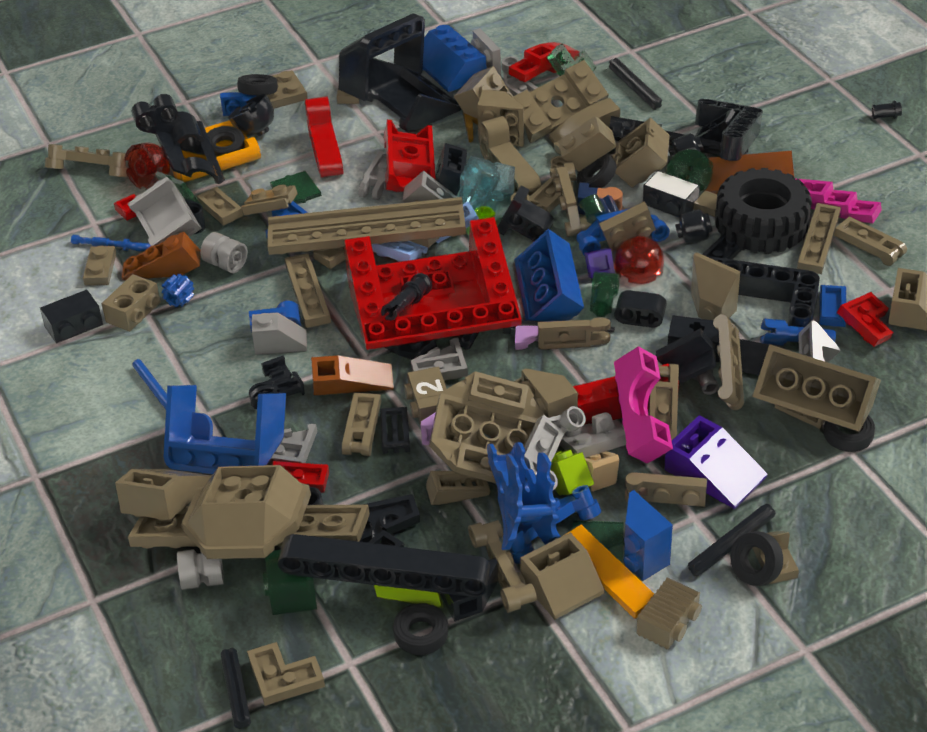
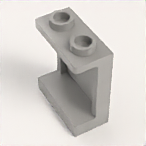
M168 177L157 181L154 186L137 195L128 203V206L136 213L148 234L149 239L147 240L151 246H156L164 242L168 237L183 231L190 237L202 229L178 187Z

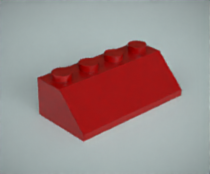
M668 363V364L659 365V366H669V363ZM615 376L573 386L578 392V408L585 415V424L592 423V416L605 412L611 415L612 420L623 418ZM660 377L659 381L668 382V377Z

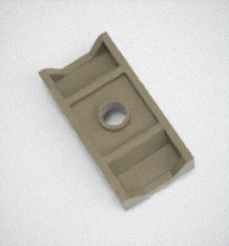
M583 60L565 69V73L562 76L531 92L525 90L513 96V98L524 106V127L528 140L532 143L553 132L560 124L580 110L607 99L609 94L586 61ZM560 100L563 106L554 107L551 101Z

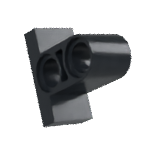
M521 185L497 228L498 232L503 236L509 227L535 241L547 229H551L554 219L549 212L525 199L529 189Z

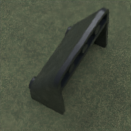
M377 58L369 59L367 101L373 102L374 99H377L400 117L398 122L401 129L407 132L418 130L462 110L454 98L420 73Z

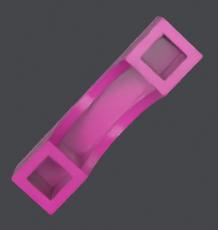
M638 346L614 361L615 379L618 386L628 455L648 464L672 450L673 446L669 425L648 415L647 405L650 393L661 379L657 356Z

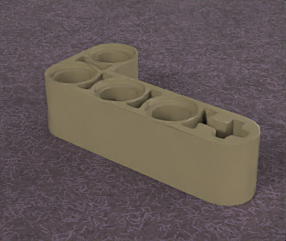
M499 116L480 122V150L485 161L513 194L518 191L521 185L529 189L528 195L536 192L542 186L540 178L510 143L509 126L505 117Z

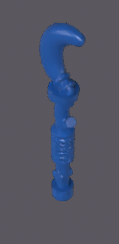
M71 236V243L76 245L81 243L92 244V246L123 247L124 251L129 249L145 251L151 246L149 243L130 242L129 239L113 241L102 237Z

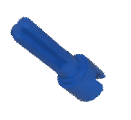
M764 318L761 323V329L771 331V333L760 336V343L783 346L787 341L799 342V332L805 327L788 326L785 320ZM823 329L828 334V336L835 342V331Z

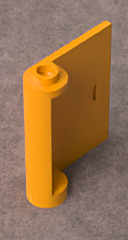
M228 120L219 124L205 127L206 133H208L210 130L216 127L234 126L232 125L231 121ZM243 134L245 138L244 149L216 157L221 171L261 159V152L254 137L248 138ZM224 140L216 143V145L220 147H226L233 144V142L229 140ZM181 150L184 159L188 157H199L206 160L205 155L194 154ZM172 170L175 179L180 180L181 183L209 175L204 172H195L191 177Z

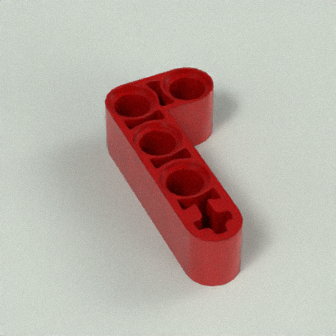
M328 96L305 99L308 131L320 178L344 174L342 158L331 121Z

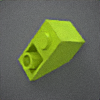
M570 449L555 453L550 470L557 477L558 484L555 490L559 495H570L577 487L594 485L583 452L572 453Z

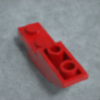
M548 42L539 44L525 50L524 59L509 66V75L517 78L519 81L527 82L547 70L552 73L560 71L583 58L584 53L562 43Z

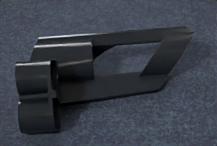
M168 94L158 95L154 99L152 106L143 101L133 105L131 112L136 127L140 131L156 135L174 172L191 177L195 172H204L214 178L215 184H221L225 181L202 121H197L188 112H178L173 98ZM181 150L194 154L205 155L206 160L199 157H188L184 159Z

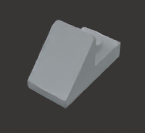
M811 321L799 332V354L829 362L840 352L839 347L816 321Z

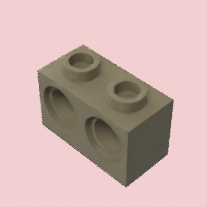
M132 274L101 304L106 323L130 332L161 301L157 283Z

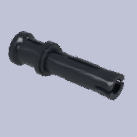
M423 273L415 274L411 281L406 282L401 287V292L382 307V316L388 312L389 315L385 319L392 321L410 304L418 303L423 296L432 290L431 279Z

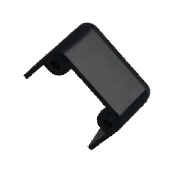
M415 13L410 14L344 47L339 53L338 90L360 100L367 101L369 59L393 48L394 64L410 68L422 74L425 35L424 17Z

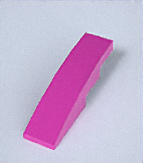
M799 179L810 192V197L812 198L811 209L815 210L817 203L841 207L839 218L847 219L850 216L860 222L872 224L882 211L881 202L858 200L857 192L834 190L833 182Z

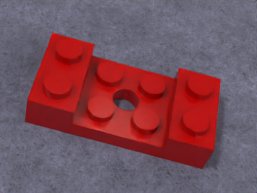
M387 119L384 131V148H386L387 157L386 190L404 192V187L423 171L436 180L432 126L427 125L417 134L398 132L392 120Z

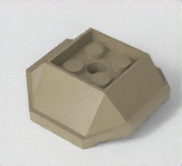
M475 371L465 377L464 380L441 392L438 398L429 447L453 472L496 483L488 460L487 445L493 444L497 455H506L511 452L516 442H521L525 446L537 419L545 414L535 401L534 394L528 385Z
M281 465L218 467L205 486L197 488L182 521L184 532L200 548V551L207 559L265 558L275 550L274 546L283 542L286 536L294 534L299 530L311 496L310 487L307 484L300 483Z

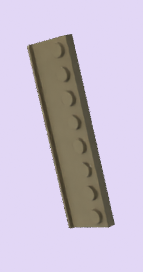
M462 197L268 217L267 247L269 255L345 247L344 240L370 236L371 244H383L466 234Z

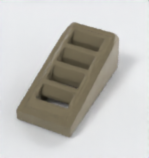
M430 471L426 483L431 505H441L488 496L491 492L487 481L453 471ZM475 481L477 486H473L472 482Z

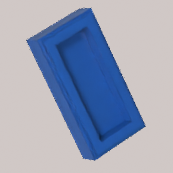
M820 285L819 325L846 327V322L837 313L840 306L846 303L845 286Z

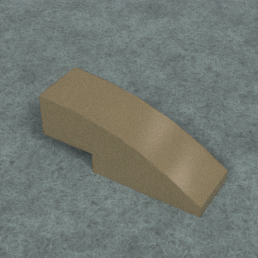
M610 97L580 110L560 124L549 134V139L552 143H556L595 116L609 127L611 116L620 117V108Z

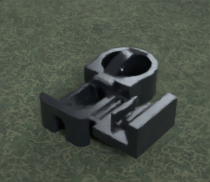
M284 356L261 363L264 376H269L270 379L253 385L249 390L250 403L254 409H257L258 398L255 397L258 394L286 393V397L301 393L302 396L305 394L303 381L297 372H290L285 364Z

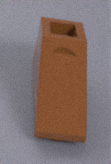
M184 231L177 235H172L164 242L156 246H150L144 252L129 257L123 263L122 279L127 280L132 274L145 279L171 277L173 274L176 276L178 274L183 275L200 266L201 250Z
M339 355L311 357L314 395L394 389L391 364Z

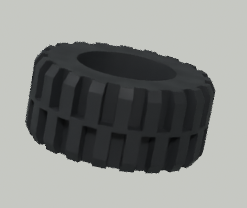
M751 168L745 172L739 171L734 176H729L719 187L715 225L721 236L726 233V239L730 242L736 240V244L743 251L747 249L751 253L764 252V254H771L773 251L783 252L787 247L791 249L805 237L809 226L812 198L807 187L799 179L795 180L793 175L789 173L784 174L781 170L775 169L772 171L768 170V168L755 170V168Z

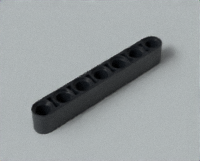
M291 534L284 538L278 560V568L289 575L469 597H480L487 592L490 563L487 559L480 556Z

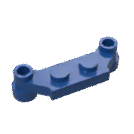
M628 209L596 216V221L586 231H581L577 234L576 240L584 256V253L600 250L601 245L599 242L606 240L599 223ZM651 215L656 230L650 236L656 242L664 241L669 236L670 229L656 215Z
M588 485L577 487L572 491L573 495L562 499L554 498L556 500V514L560 518L556 524L576 511L580 520H589L601 513L597 499H593ZM520 523L518 526L516 539L510 549L516 564L521 563L520 557L534 551L531 541L538 534L531 523Z

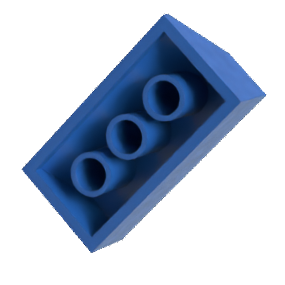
M439 25L436 29L429 30L424 37L423 70L447 92L462 88L474 73L487 69L486 56L449 25Z
M547 229L514 259L525 319L548 322L570 321L584 309L572 252L567 241Z

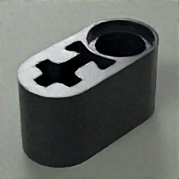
M626 290L619 295L614 317L622 324L655 328L662 324L667 301L660 294Z

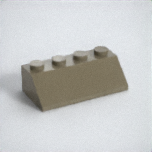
M769 344L752 397L860 432L873 407L881 380Z

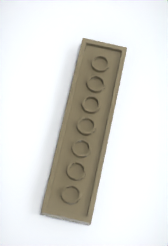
M307 505L299 530L294 534L360 542L370 515L369 506ZM185 506L170 521L139 517L128 536L130 547L148 549L153 547L180 548L197 546L186 535L182 525L189 506Z

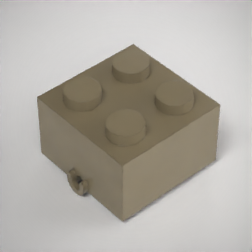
M650 117L616 143L615 154L611 156L617 165L615 173L632 188L638 183L645 182L652 173L657 170L660 171L666 166L670 135Z

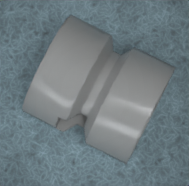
M212 232L203 241L200 253L203 261L219 266V268L230 273H236L244 266L248 250L245 244L220 233Z
M194 549L177 552L178 573L182 590L199 588L201 583H205L207 586L224 584L222 559H207L202 552L197 553Z

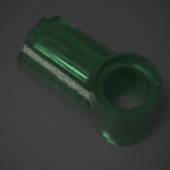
M594 271L590 311L597 317H605L607 314L612 313L614 298L618 296L620 274Z

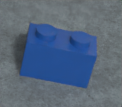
M633 490L629 492L623 561L624 565L632 573H635L644 581L670 565L673 525Z

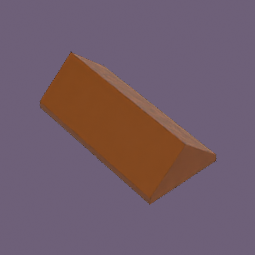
M792 150L745 154L737 161L724 160L720 157L699 158L692 163L696 182L700 185V195L705 190L717 194L720 185L729 176H734L736 172H745L751 168H755V170L768 168V170L772 171L777 169L781 170L784 174L789 173L794 176Z

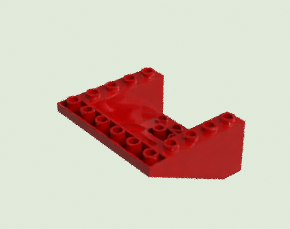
M495 217L470 221L469 251L389 264L376 265L370 236L344 240L347 279L366 350L521 326L522 318ZM415 274H426L432 281V290L423 296L418 303L410 304L394 320H386L385 317L389 313L387 312L382 316V307L394 299L401 292V287L406 282L411 281Z

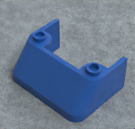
M197 385L167 386L164 461L170 469L214 474L218 467L267 465L283 440L286 393L258 394L255 440L212 436L213 423L211 418L207 414L195 412Z

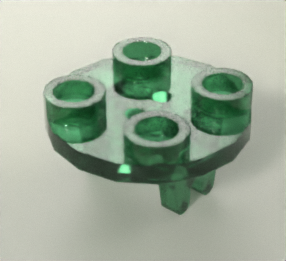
M686 149L679 151L671 158L667 165L666 173L700 185L699 195H701L712 180L713 163L702 152Z

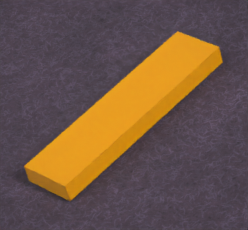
M579 525L570 532L588 551L604 590L636 619L654 593L583 525Z

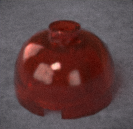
M146 142L132 145L127 149L125 161H128L129 168H127L126 173L130 181L137 188L141 189L143 186L148 190L157 181L168 177L170 164L161 146Z
M644 236L631 237L623 241L616 250L614 269L618 277L621 278L622 275L628 278L630 283H650L656 280L657 275L663 274L664 254L658 243L653 239Z

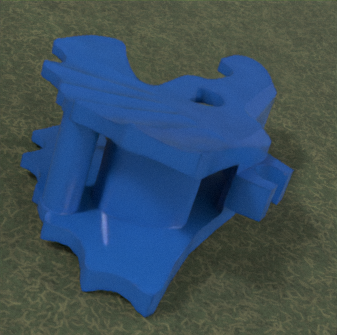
M516 442L511 452L506 455H497L494 445L488 444V460L497 484L498 502L503 520L502 550L511 549L520 523H531L545 545L561 537L556 529V522L560 518L556 514L555 509L556 500L553 497L555 482L550 478L551 461L548 456L543 452L538 453L537 475L535 476L534 471L528 469L524 461L525 448L521 442Z

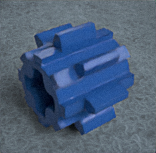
M173 274L170 279L168 278L162 284L164 288L161 292L163 294L162 298L170 306L178 307L180 305L183 307L194 296L192 293L194 291L193 282L186 275L178 274L176 276Z

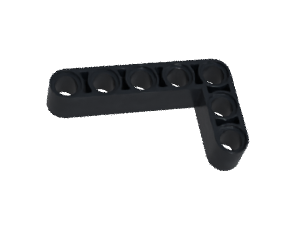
M699 99L695 118L696 125L704 126L731 109L735 111V118L722 133L719 157L730 161L740 160L760 133L763 110L717 100Z
M706 256L740 271L738 295L791 303L788 326L806 327L813 321L820 277L817 273L808 270Z

